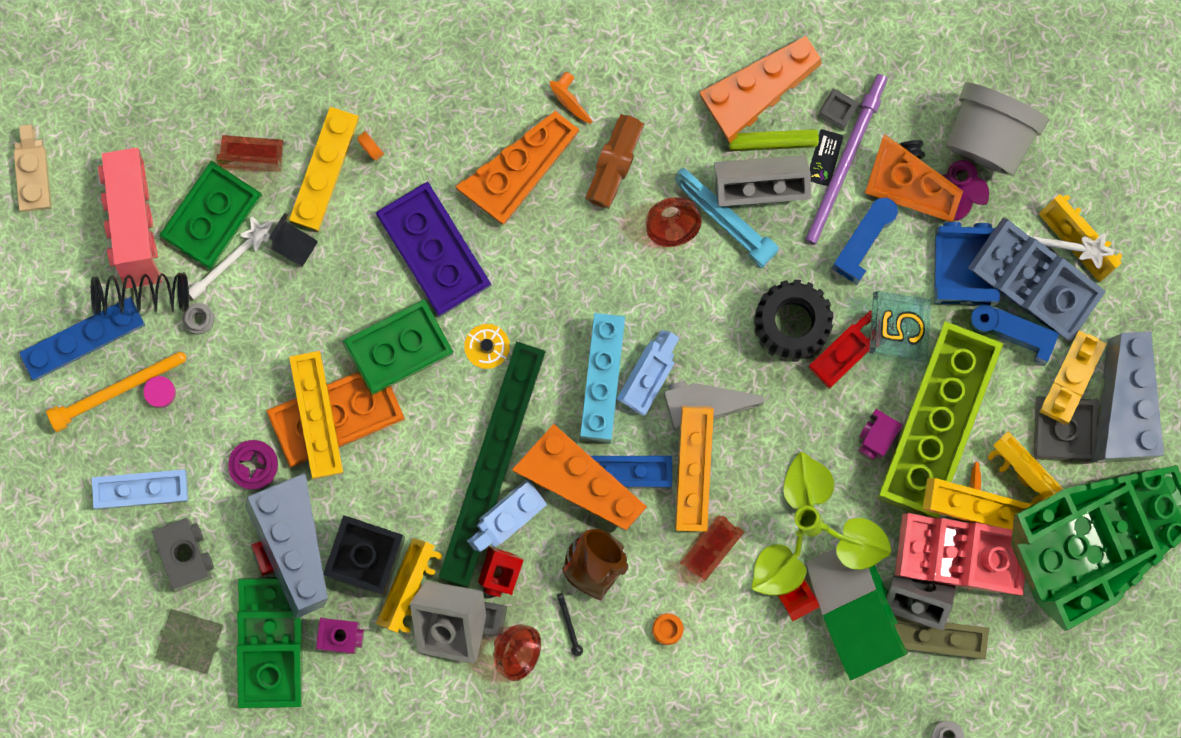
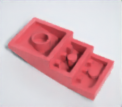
M911 513L902 514L894 576L1023 596L1025 576L1011 546V529L945 518H931Z

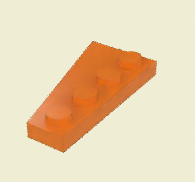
M804 36L700 91V97L730 144L737 138V134L746 126L750 127L756 122L758 116L769 106L773 107L781 100L780 97L790 88L794 89L822 64L821 57L807 36Z
M554 111L526 132L522 138L501 151V154L489 163L481 166L472 176L456 185L455 189L504 226L577 136L579 128L557 111Z
M555 424L546 431L512 469V472L535 482L537 485L554 492L625 531L647 508L644 503Z

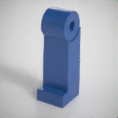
M880 198L872 204L831 269L858 285L866 272L865 269L859 266L882 229L889 227L896 219L898 208L894 201L889 198Z
M981 305L975 308L969 319L970 328L973 332L980 335L990 333L1036 352L1034 362L1044 366L1048 363L1060 334L988 305Z

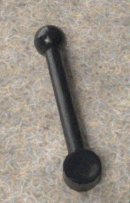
M560 593L557 594L573 646L571 653L579 657L583 654V647L578 644L564 595Z

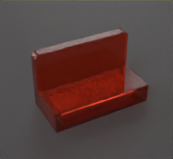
M222 135L220 154H217L216 161L219 166L224 168L281 172L284 141L280 139Z

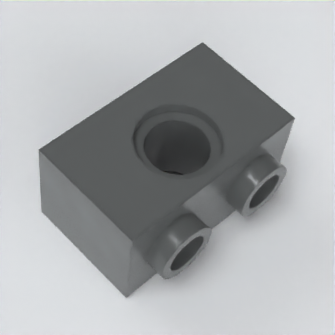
M184 518L152 531L174 591L178 592L212 579L210 571L214 569L210 554L202 552L199 542L204 540L198 523L192 524L190 519ZM185 545L191 546L193 550L191 559L187 562H180L177 556L178 550Z
M894 571L887 590L888 593L886 594V599L893 614L943 631L953 605L956 586L894 576Z

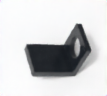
M284 213L269 236L266 247L303 267L318 241L287 222L288 215Z

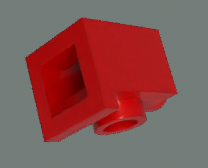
M488 546L478 583L484 587L483 592L497 597H501L502 593L512 595L524 559L517 554ZM501 567V575L493 577L495 568Z

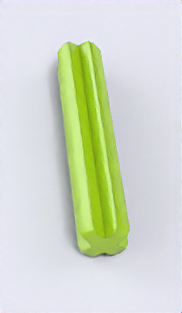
M816 129L738 133L734 141L730 144L728 142V147L730 151L816 147L819 143V134Z

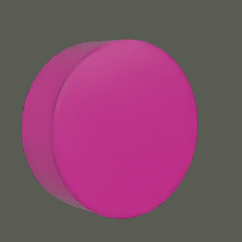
M155 376L145 384L144 397L153 407L165 408L174 401L176 388L168 378Z

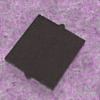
M171 609L165 628L160 631L162 637L155 658L208 675L214 653L219 651L217 644L224 625Z

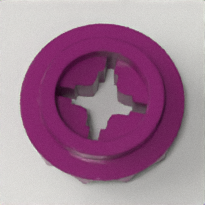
M248 440L240 443L232 451L228 461L229 473L232 479L243 488L248 490L262 489L273 482L278 471V457L274 450L265 442ZM255 452H257L258 462L266 466V469H256L252 478H250V469L241 464V462L252 461L253 457H255Z

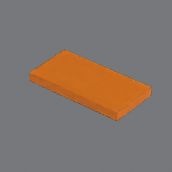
M359 372L327 385L339 448L405 420L392 387L371 396ZM297 398L266 410L290 468L309 461Z

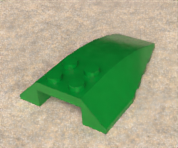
M1178 465L1064 488L1014 515L1011 546L1036 603L1064 631L1070 630L1117 604L1131 586H1136L1143 579L1142 576L1152 566H1156L1164 559L1163 556L1181 542V472Z

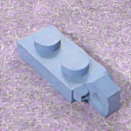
M661 330L654 341L651 340L644 349L616 400L643 416L646 415L675 364L672 361L674 357L672 351L679 337L670 331Z
M525 480L479 519L480 522L477 524V527L480 530L467 542L474 551L481 552L490 544L495 548L542 510L547 503L530 480Z

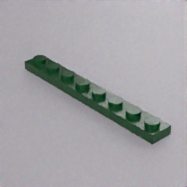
M517 341L515 343L439 574L440 579L469 588L480 552L474 551L467 541L480 530L477 527V524L480 522L479 519L497 503L546 350Z

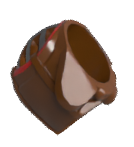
M600 529L586 530L583 534L576 537L567 548L562 572L573 587L601 601L619 576L624 575L629 568L626 553L623 552L625 546L609 532Z

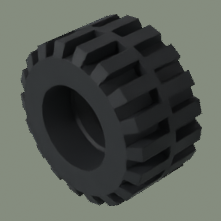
M796 279L788 283V280L782 281L778 286H772L762 296L754 316V331L756 337L758 336L760 339L759 344L762 348L766 347L769 350L768 354L771 356L775 354L780 357L779 360L786 361L787 359H792V362L800 361L801 358L808 359L814 353H818L829 338L834 318L833 311L830 310L831 303L829 299L823 297L824 292L820 288L818 291L813 288L814 284L810 282L802 284L801 280ZM789 304L803 307L809 313L812 320L810 330L801 337H790L783 334L775 322L777 311Z

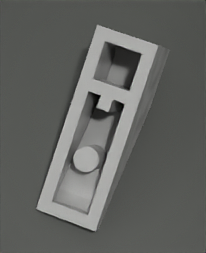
M686 381L671 384L668 386L669 390L664 392V399L674 431L680 429L681 405L712 406L714 408V420L763 406L765 402L762 395L697 383L687 385Z

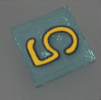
M882 291L873 292L869 354L927 361L931 299Z

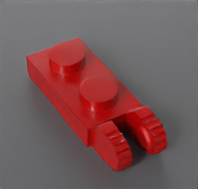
M872 310L865 314L855 325L852 324L808 366V369L829 390L882 337L881 325L869 338L860 331L874 319L876 314Z

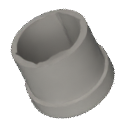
M965 82L959 101L962 103L946 147L954 153L990 170L1007 176H1014L1036 136H1041L1050 120L1041 112L1010 96L982 85Z

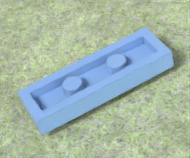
M187 470L92 477L93 508L97 510L189 502Z

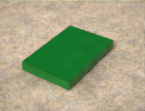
M211 160L159 237L211 271L263 195Z
M425 299L342 341L371 396L446 359L454 353Z

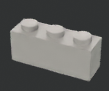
M806 155L714 162L715 192L719 206L811 199V174Z

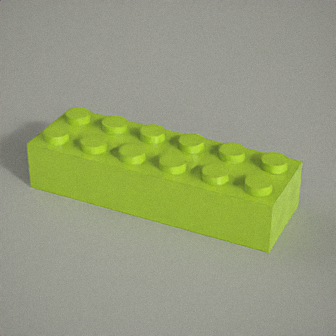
M946 321L941 325L876 499L916 515L939 518L940 514L923 510L927 478H937L952 483L1004 343Z

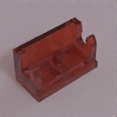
M718 515L680 564L705 583L745 532L738 526L735 527L725 516Z

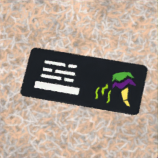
M823 129L820 130L819 143L815 147L810 164L811 182L824 186L829 185L838 159L843 135Z

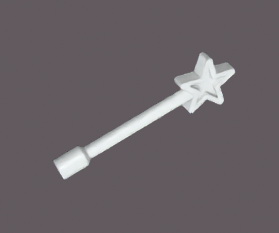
M251 217V229L241 233V237L247 240L203 280L197 281L189 288L191 298L193 300L198 298L206 290L207 285L252 245L254 251L257 252L263 242L267 243L270 236L268 232L273 226V221L270 220L260 225L254 217Z
M1102 233L1095 241L1086 236L1082 237L1084 244L1030 236L1037 239L1044 246L1084 252L1079 259L1092 258L1096 268L1102 266L1103 256L1115 253V250L1104 246L1105 233Z

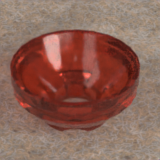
M680 197L666 198L657 202L651 207L645 220L648 237L655 244L663 247H677L691 241L699 232L702 223L700 212L695 204L688 199ZM669 207L678 209V212L672 217L662 215V212Z
M516 624L498 635L494 641L493 657L496 670L501 676L511 681H519L529 675L534 669L541 652L540 634L534 627ZM509 642H510L509 649H508V651L505 653L506 648H507V645H508Z

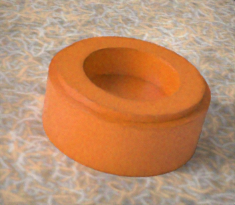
M366 131L357 137V141L374 161L385 155Z
M670 613L658 616L652 626L654 638L663 645L675 644L681 639L684 631L680 618Z

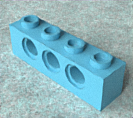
M594 313L580 440L611 444L625 316Z

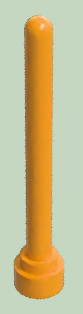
M177 352L66 408L64 405L59 408L56 405L46 410V414L54 430L58 433L68 428L67 424L72 422V418L183 364L186 361V355L183 352Z

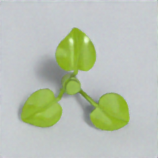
M800 452L791 463L783 487L787 503L792 508L798 509L794 516L795 524L799 528L796 531L795 552L793 554L789 547L785 545L775 544L766 547L759 554L754 566V578L751 587L760 594L770 596L784 595L794 591L802 584L807 569L797 558L801 554L804 535L814 537L822 531H826L834 538L841 540L836 547L837 557L844 566L852 570L868 569L888 557L891 553V545L884 531L868 519H849L844 524L843 535L824 523L814 504H824L831 498L835 488V481L829 469L804 452Z

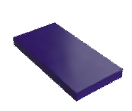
M428 181L375 212L439 317L492 286Z

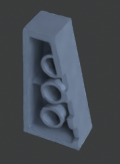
M1151 332L1121 333L1108 339L1103 374L1105 382L1099 403L1101 412L1096 430L1095 452H1093L1091 463L1151 460L1164 456Z
M304 473L248 496L245 504L248 515L295 619L323 608L328 598L306 475Z

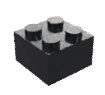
M343 515L323 575L326 578L386 597L405 536Z

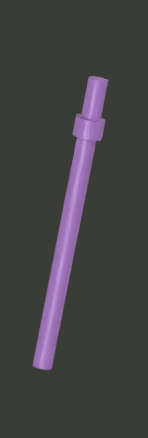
M882 74L876 75L869 94L864 95L860 104L862 110L805 238L810 243L817 244L873 113H877L880 107V97L888 80Z

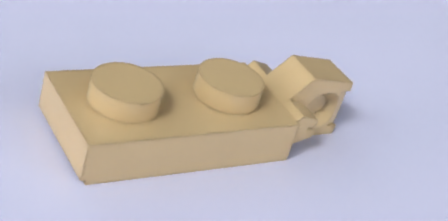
M32 124L20 126L21 142L14 143L19 211L29 212L52 209L46 149L42 140L36 141L35 128L32 127Z

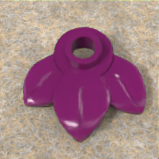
M967 160L954 162L949 167L947 173L942 176L963 191L954 218L955 221H959L969 214L973 203L987 205L990 191L987 183L978 177L977 169L971 162ZM960 172H967L968 177L966 180L960 181L957 179Z

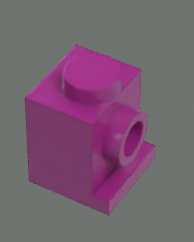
M875 409L870 416L875 422L872 424L868 421L859 435L863 442L858 452L870 460H874L875 457L881 460L903 424Z
M320 617L316 649L356 654L357 648L363 647L364 629H359V622ZM338 630H344L346 633V638L342 642H338L335 639V633Z

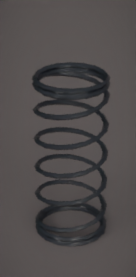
M178 272L176 274L172 292L168 278L164 273H161L157 279L155 292L151 278L147 274H144L141 278L139 292H137L133 277L127 275L123 282L122 296L116 278L111 275L107 280L105 298L99 277L93 276L90 285L93 315L99 316L101 314V302L104 315L107 314L108 290L111 278H113L116 285L120 313L122 315L124 313L125 288L128 278L131 279L136 298L137 313L140 314L141 293L145 277L149 281L154 312L157 313L158 289L162 276L167 284L171 311L174 312V295L177 281L179 308L182 312H186L189 308L187 275L185 272Z

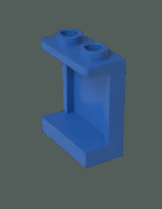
M944 222L943 226H939L936 229L934 304L996 306L999 303L1000 290L994 289L968 269L995 228H992V224L975 223L974 227H962L960 222Z

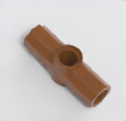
M620 114L612 131L611 138L608 144L605 143L597 161V171L586 194V200L602 208L610 209L621 180L626 178L634 158L633 152L645 123L632 116Z

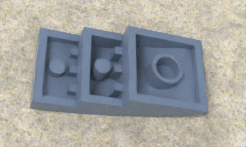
M1006 218L1001 219L968 267L970 271L991 287L999 289L1002 295L1053 331L1060 333L1059 335L1069 342L1073 340L1106 292L1067 260L1057 256L1037 239L1027 235Z

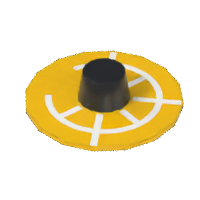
M481 324L474 327L467 334L464 342V351L468 360L474 366L482 369H492L501 365L507 359L510 351V341L507 334L500 327L493 324Z

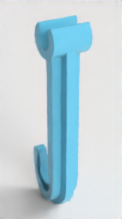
M685 168L678 170L675 181L680 189L750 252L748 254L749 257L760 268H763L779 251V247L766 236L762 238L728 206H719L717 196L700 183Z

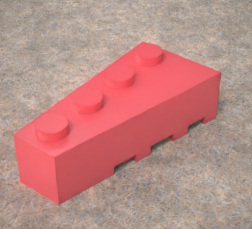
M137 147L102 153L103 165L98 166L100 182L101 184L105 183L106 189L105 193H101V200L104 211H108L109 220L104 221L107 239H111L112 248L107 249L110 267H116L122 282H124L127 275H131L136 287H139L142 276L147 274L151 278L152 284H156L161 272H159L153 259L158 258V252L153 232L149 231V228H153L154 225L149 203L146 204L145 202L150 199L144 160L140 150ZM147 277L144 278L143 286L150 285ZM130 278L127 279L125 289L133 288Z

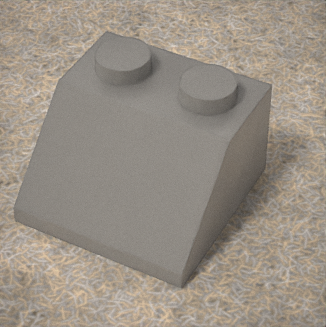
M425 581L410 603L417 652L475 664L486 620L483 591Z

